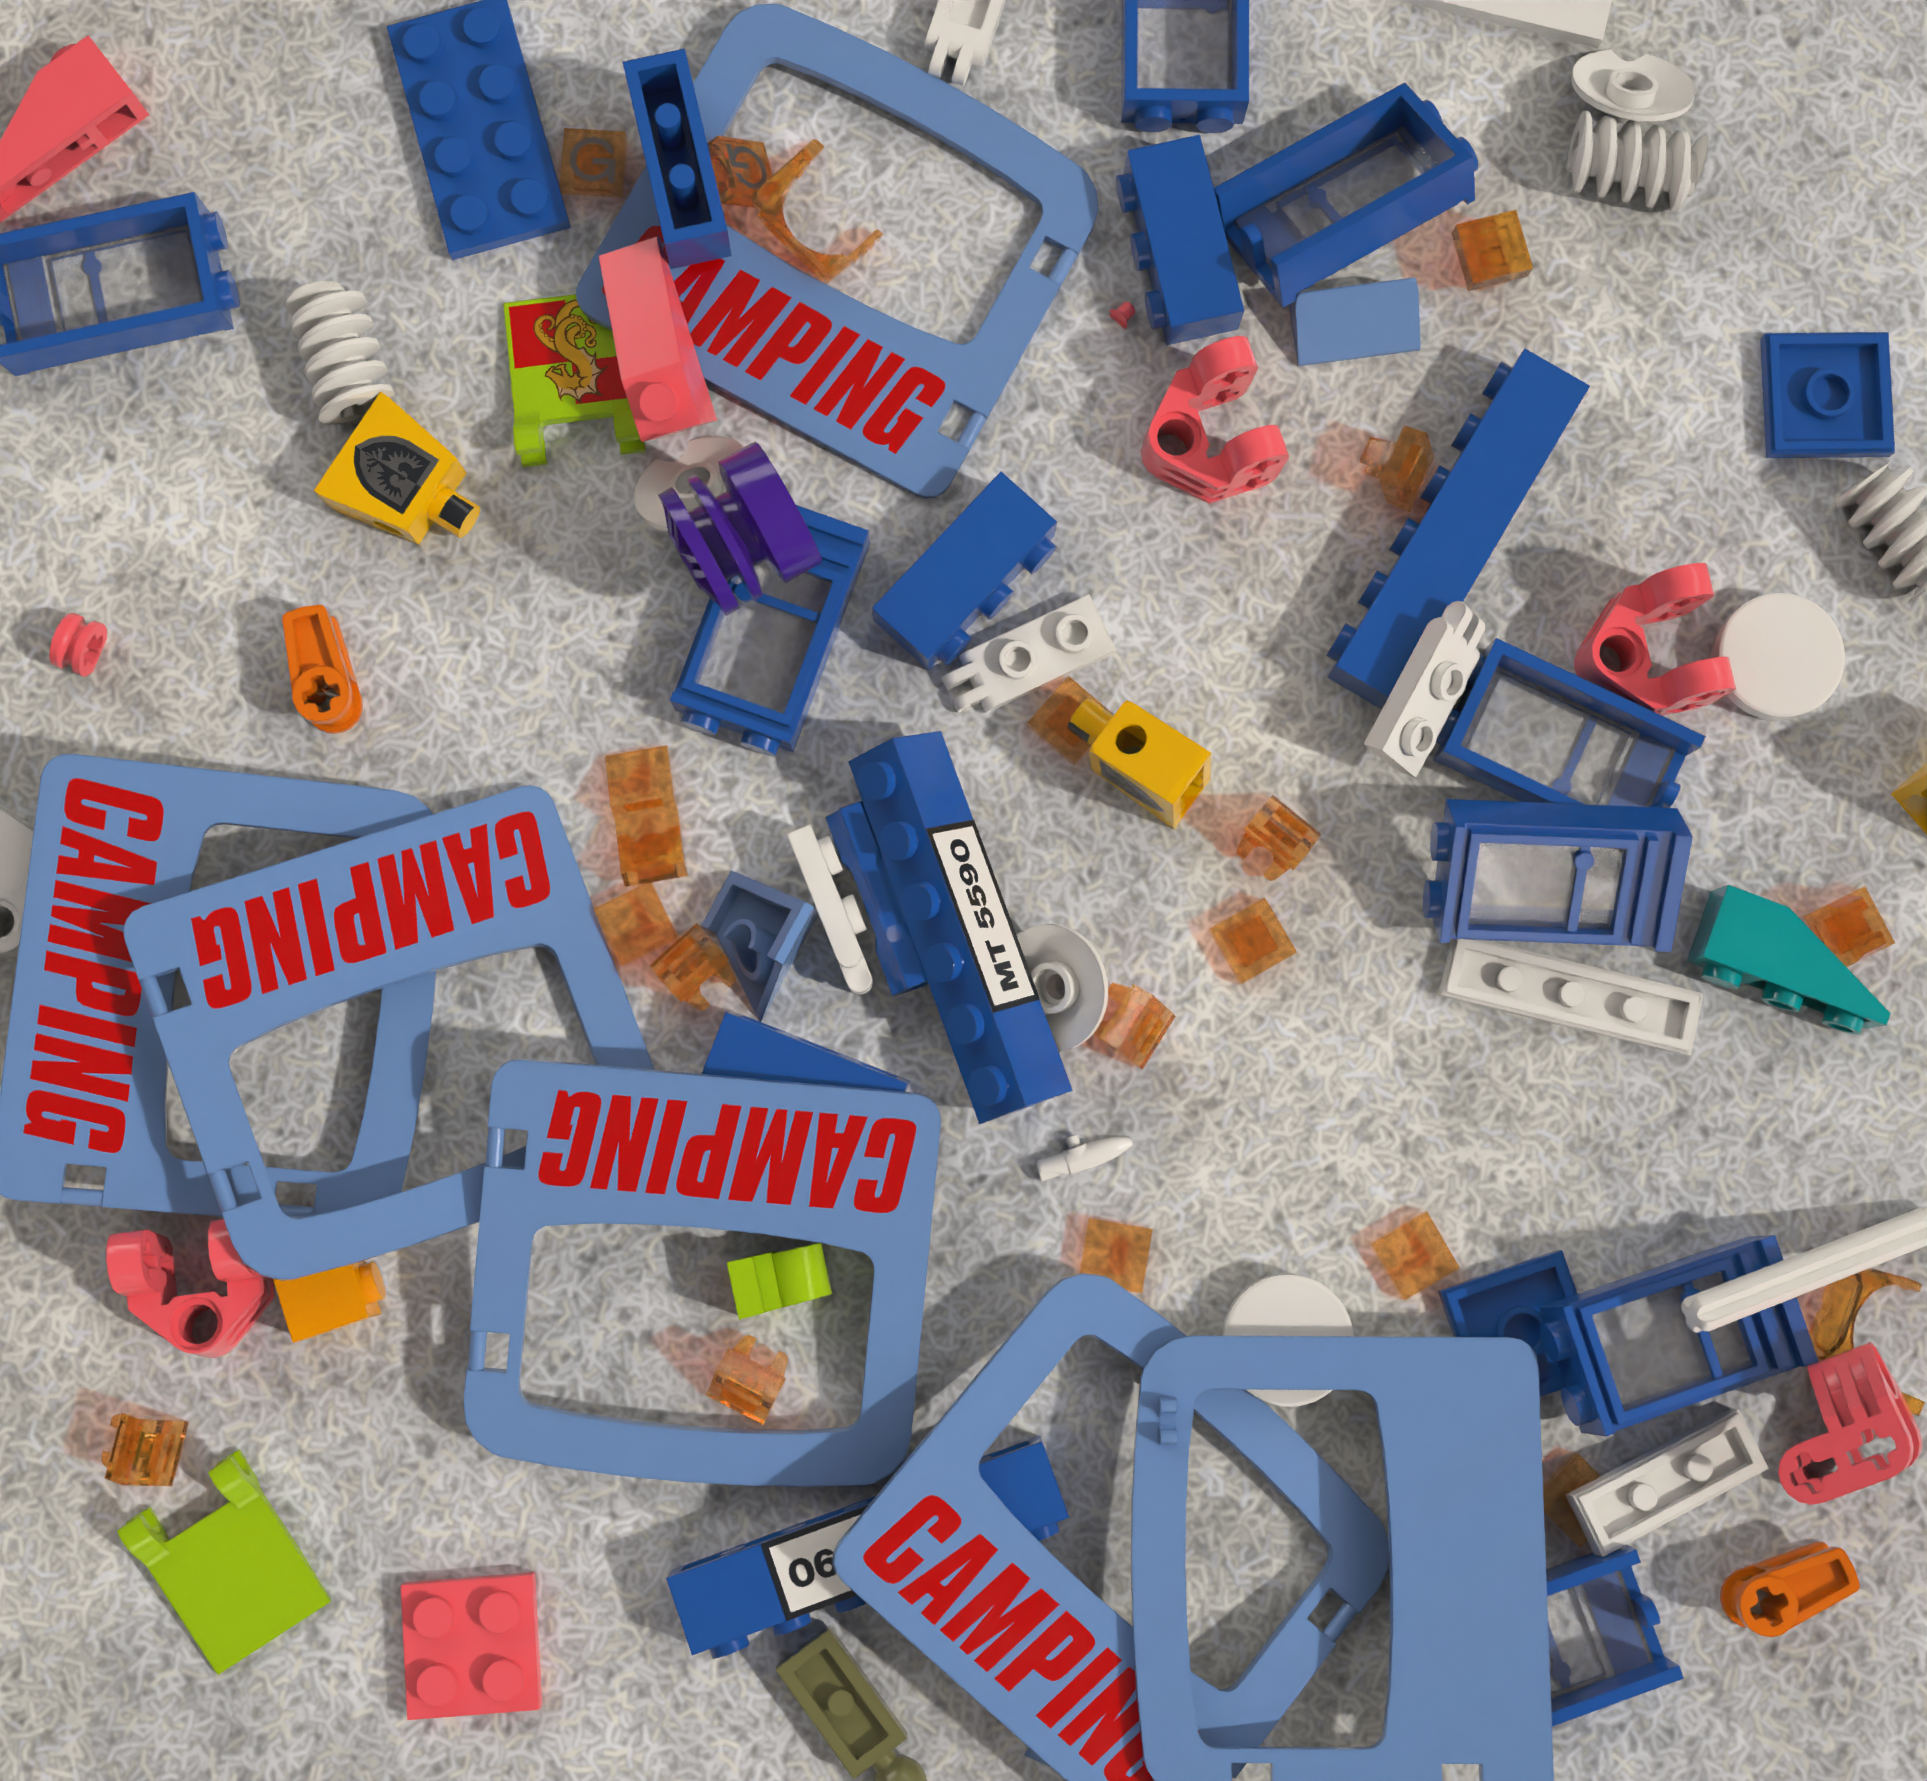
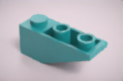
M1725 885L1710 892L1686 961L1703 968L1701 978L1729 989H1739L1742 982L1764 990L1761 1000L1783 1010L1799 1012L1801 1005L1820 1011L1824 1013L1822 1019L1824 1025L1844 1033L1860 1035L1862 1028L1869 1029L1887 1025L1891 1013L1789 907L1731 885Z

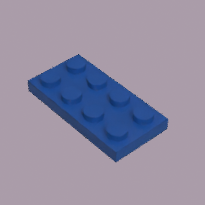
M482 0L387 26L443 234L452 260L571 228L508 1Z

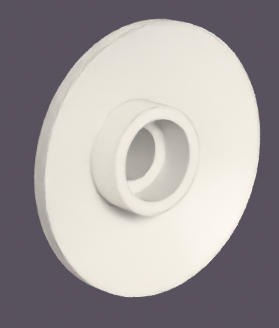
M1612 49L1595 51L1581 57L1575 63L1571 75V83L1575 92L1585 102L1605 112L1608 116L1615 117L1616 122L1625 124L1628 120L1637 122L1663 121L1681 116L1691 108L1696 94L1693 81L1682 69L1665 59L1648 53L1635 61L1628 62L1618 57Z
M706 436L689 440L685 454L679 460L669 462L655 459L642 473L634 492L635 507L641 518L651 527L668 531L664 508L658 494L671 487L676 491L688 512L699 507L687 482V478L693 475L699 477L715 497L726 492L718 461L745 446L728 437Z
M1041 924L1021 931L1017 934V938L1059 1052L1073 1049L1083 1044L1094 1034L1105 1014L1108 1001V981L1103 962L1093 945L1083 935L1069 927L1059 924ZM1060 976L1065 984L1064 997L1055 988L1056 981Z

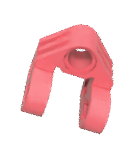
M1246 336L1225 338L1204 347L1194 355L1188 368L1176 372L1150 424L1141 448L1142 462L1147 471L1208 504L1270 484L1278 477L1289 459L1280 428L1277 425H1266L1244 432L1229 440L1224 445L1220 455L1207 458L1206 451L1209 447V442L1198 412L1236 400L1248 390L1258 370V366ZM1162 435L1177 436L1184 442L1187 452L1183 455L1175 456L1167 454L1161 449L1157 438Z
M1692 563L1663 570L1650 576L1641 584L1627 586L1622 592L1610 599L1577 650L1574 658V670L1577 676L1662 716L1705 707L1733 692L1736 686L1729 657H1715L1695 661L1676 667L1660 677L1648 679L1647 672L1652 664L1644 629L1640 625L1682 617L1714 596L1707 564ZM1601 646L1609 647L1618 654L1620 659L1619 672L1608 669L1602 663L1599 650Z
M224 1219L212 1220L208 1229V1251L213 1273L218 1280L227 1283L228 1296L215 1291L177 1296L173 1247L167 1237L148 1229L111 1234L107 1241L106 1263L113 1290L117 1294L127 1296L128 1310L173 1346L186 1353L205 1358H217L226 1355L236 1347L275 1298L274 1279L260 1276L242 1262L232 1245ZM212 1309L218 1321L217 1330L207 1342L198 1344L192 1332L193 1323L196 1317L203 1311Z
M1872 1342L1808 1366L1809 1377L1820 1412L1829 1432L1796 1444L1788 1449L1781 1458L1778 1474L1781 1485L1789 1496L1798 1502L1810 1505L1824 1503L1890 1479L1915 1463L1921 1454L1923 1443L1920 1430L1898 1384ZM1877 1436L1879 1438L1891 1436L1895 1442L1896 1449L1889 1452L1887 1456L1885 1453H1877L1866 1458L1861 1446L1873 1441ZM1833 1457L1838 1468L1836 1471L1824 1477L1815 1476L1812 1478L1807 1473V1465L1812 1462H1822Z

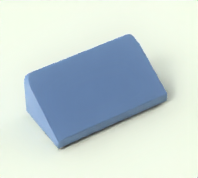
M1416 278L1300 292L1295 294L1296 301L1290 303L1289 312L1298 366L1420 351L1419 291Z

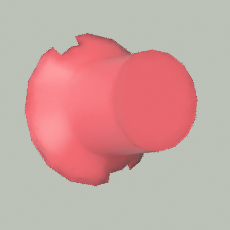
M1124 302L1117 310H1109L1111 313L1109 316L1126 329L1127 321L1135 314V308L1131 303Z

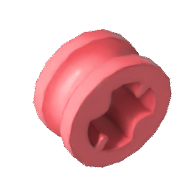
M76 613L67 614L56 628L49 651L51 664L61 669L71 665L73 672L83 677L90 675L94 671L107 640L106 626L97 621H92L86 625L84 617Z

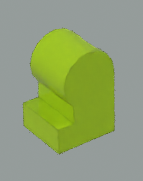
M821 1243L780 1252L778 1250L727 1262L739 1320L832 1294Z

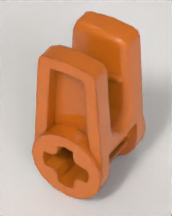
M319 604L304 606L286 612L283 615L282 622L292 688V701L296 710L323 732L337 734L351 729L360 719L363 711V700L339 622L334 616H330L328 610L323 605ZM332 688L339 696L330 699L331 709L324 712L316 704L326 701L325 691Z
M1814 1542L1736 1570L1723 1583L1720 1601L1722 1610L1737 1625L1748 1628L1761 1636L1775 1637L1783 1635L1791 1628L1856 1593L1860 1589V1583L1852 1562L1842 1548L1837 1546L1828 1547L1825 1542ZM1757 1590H1762L1768 1594V1597L1760 1601V1608L1762 1610L1760 1615L1750 1610L1751 1607L1758 1603Z

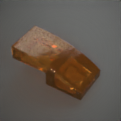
M668 746L605 756L610 807L616 826L620 873L625 887L688 876Z

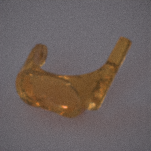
M812 139L752 194V202L760 210L757 217L761 223L815 275L828 284L851 267L852 262L856 263L861 255L865 256L868 249H872L875 246V241L879 242L884 234L879 229H876L847 257L844 254L831 255L813 251L801 244L793 236L784 219V203L790 188L825 147L818 140Z
M1873 1268L1826 1285L1822 1296L1823 1304L1820 1311L1816 1313L1809 1332L1818 1361L1854 1348L1853 1333L1856 1317L1864 1302L1873 1292L1887 1285L1896 1284L1904 1290L1920 1293L1923 1285L1910 1278ZM1902 1392L1911 1413L1919 1416L1925 1402Z

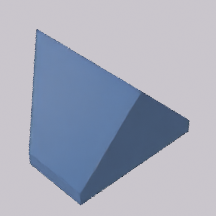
M731 870L701 926L716 934L758 1020L762 1022L818 915L815 908L807 902Z

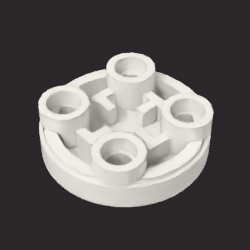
M1788 593L1762 595L1746 602L1735 610L1721 626L1710 654L1711 658L1729 657L1736 689L1727 694V697L1743 711L1767 722L1794 719L1822 705L1837 688L1845 664L1843 640L1831 617L1812 601Z
M1277 1274L1255 1281L1235 1298L1226 1314L1222 1336L1354 1337V1332L1346 1308L1330 1289L1304 1276ZM1332 1390L1247 1391L1265 1402L1292 1407L1315 1402L1329 1394Z

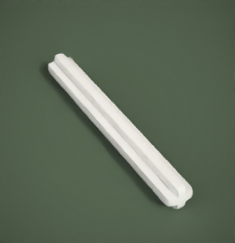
M1927 1208L1915 1209L1686 1297L1681 1304V1311L1686 1317V1325L1691 1331L1696 1333L1700 1331L1709 1332L1927 1246Z

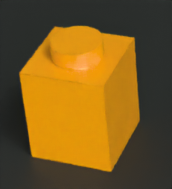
M365 1261L295 1280H273L293 1343L380 1315L381 1311L378 1301L386 1297L383 1278L379 1268L373 1261L367 1264Z

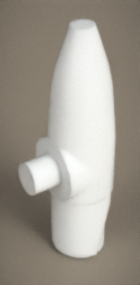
M1075 1134L1065 1138L1068 1149L1036 1160L1035 1164L1040 1180L1043 1182L1064 1174L1073 1175L1113 1160L1132 1147L1133 1143L1131 1137H1111L1080 1144L1078 1135Z

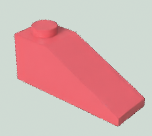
M89 35L76 44H70L58 50L53 55L50 63L37 71L0 139V223L149 116V113Z
M654 237L599 255L621 381L641 442L660 439L718 421L660 237Z

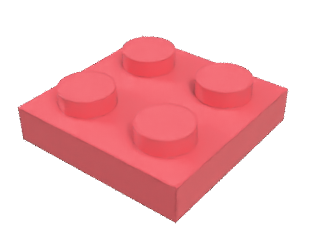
M535 1572L404 1582L401 1585L407 1720L540 1710L542 1707Z

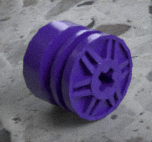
M756 441L718 461L720 474L726 488V492L715 497L707 485L696 475L687 478L689 487L699 507L690 512L687 511L673 487L658 494L664 508L668 528L667 533L697 587L718 604L725 616L740 609L727 581L736 576L740 578L753 600L763 596L754 566L766 561L774 573L787 583L822 563L816 543L795 502L770 459Z

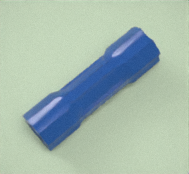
M862 801L840 808L838 811L826 816L825 820L842 864L854 877L875 933V952L891 995L894 997L926 986L928 981Z

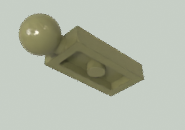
M830 1625L777 1664L776 1672L853 1779L872 1766L876 1772L874 1781H927L924 1769L916 1760L908 1756H897L893 1749L907 1739V1731Z

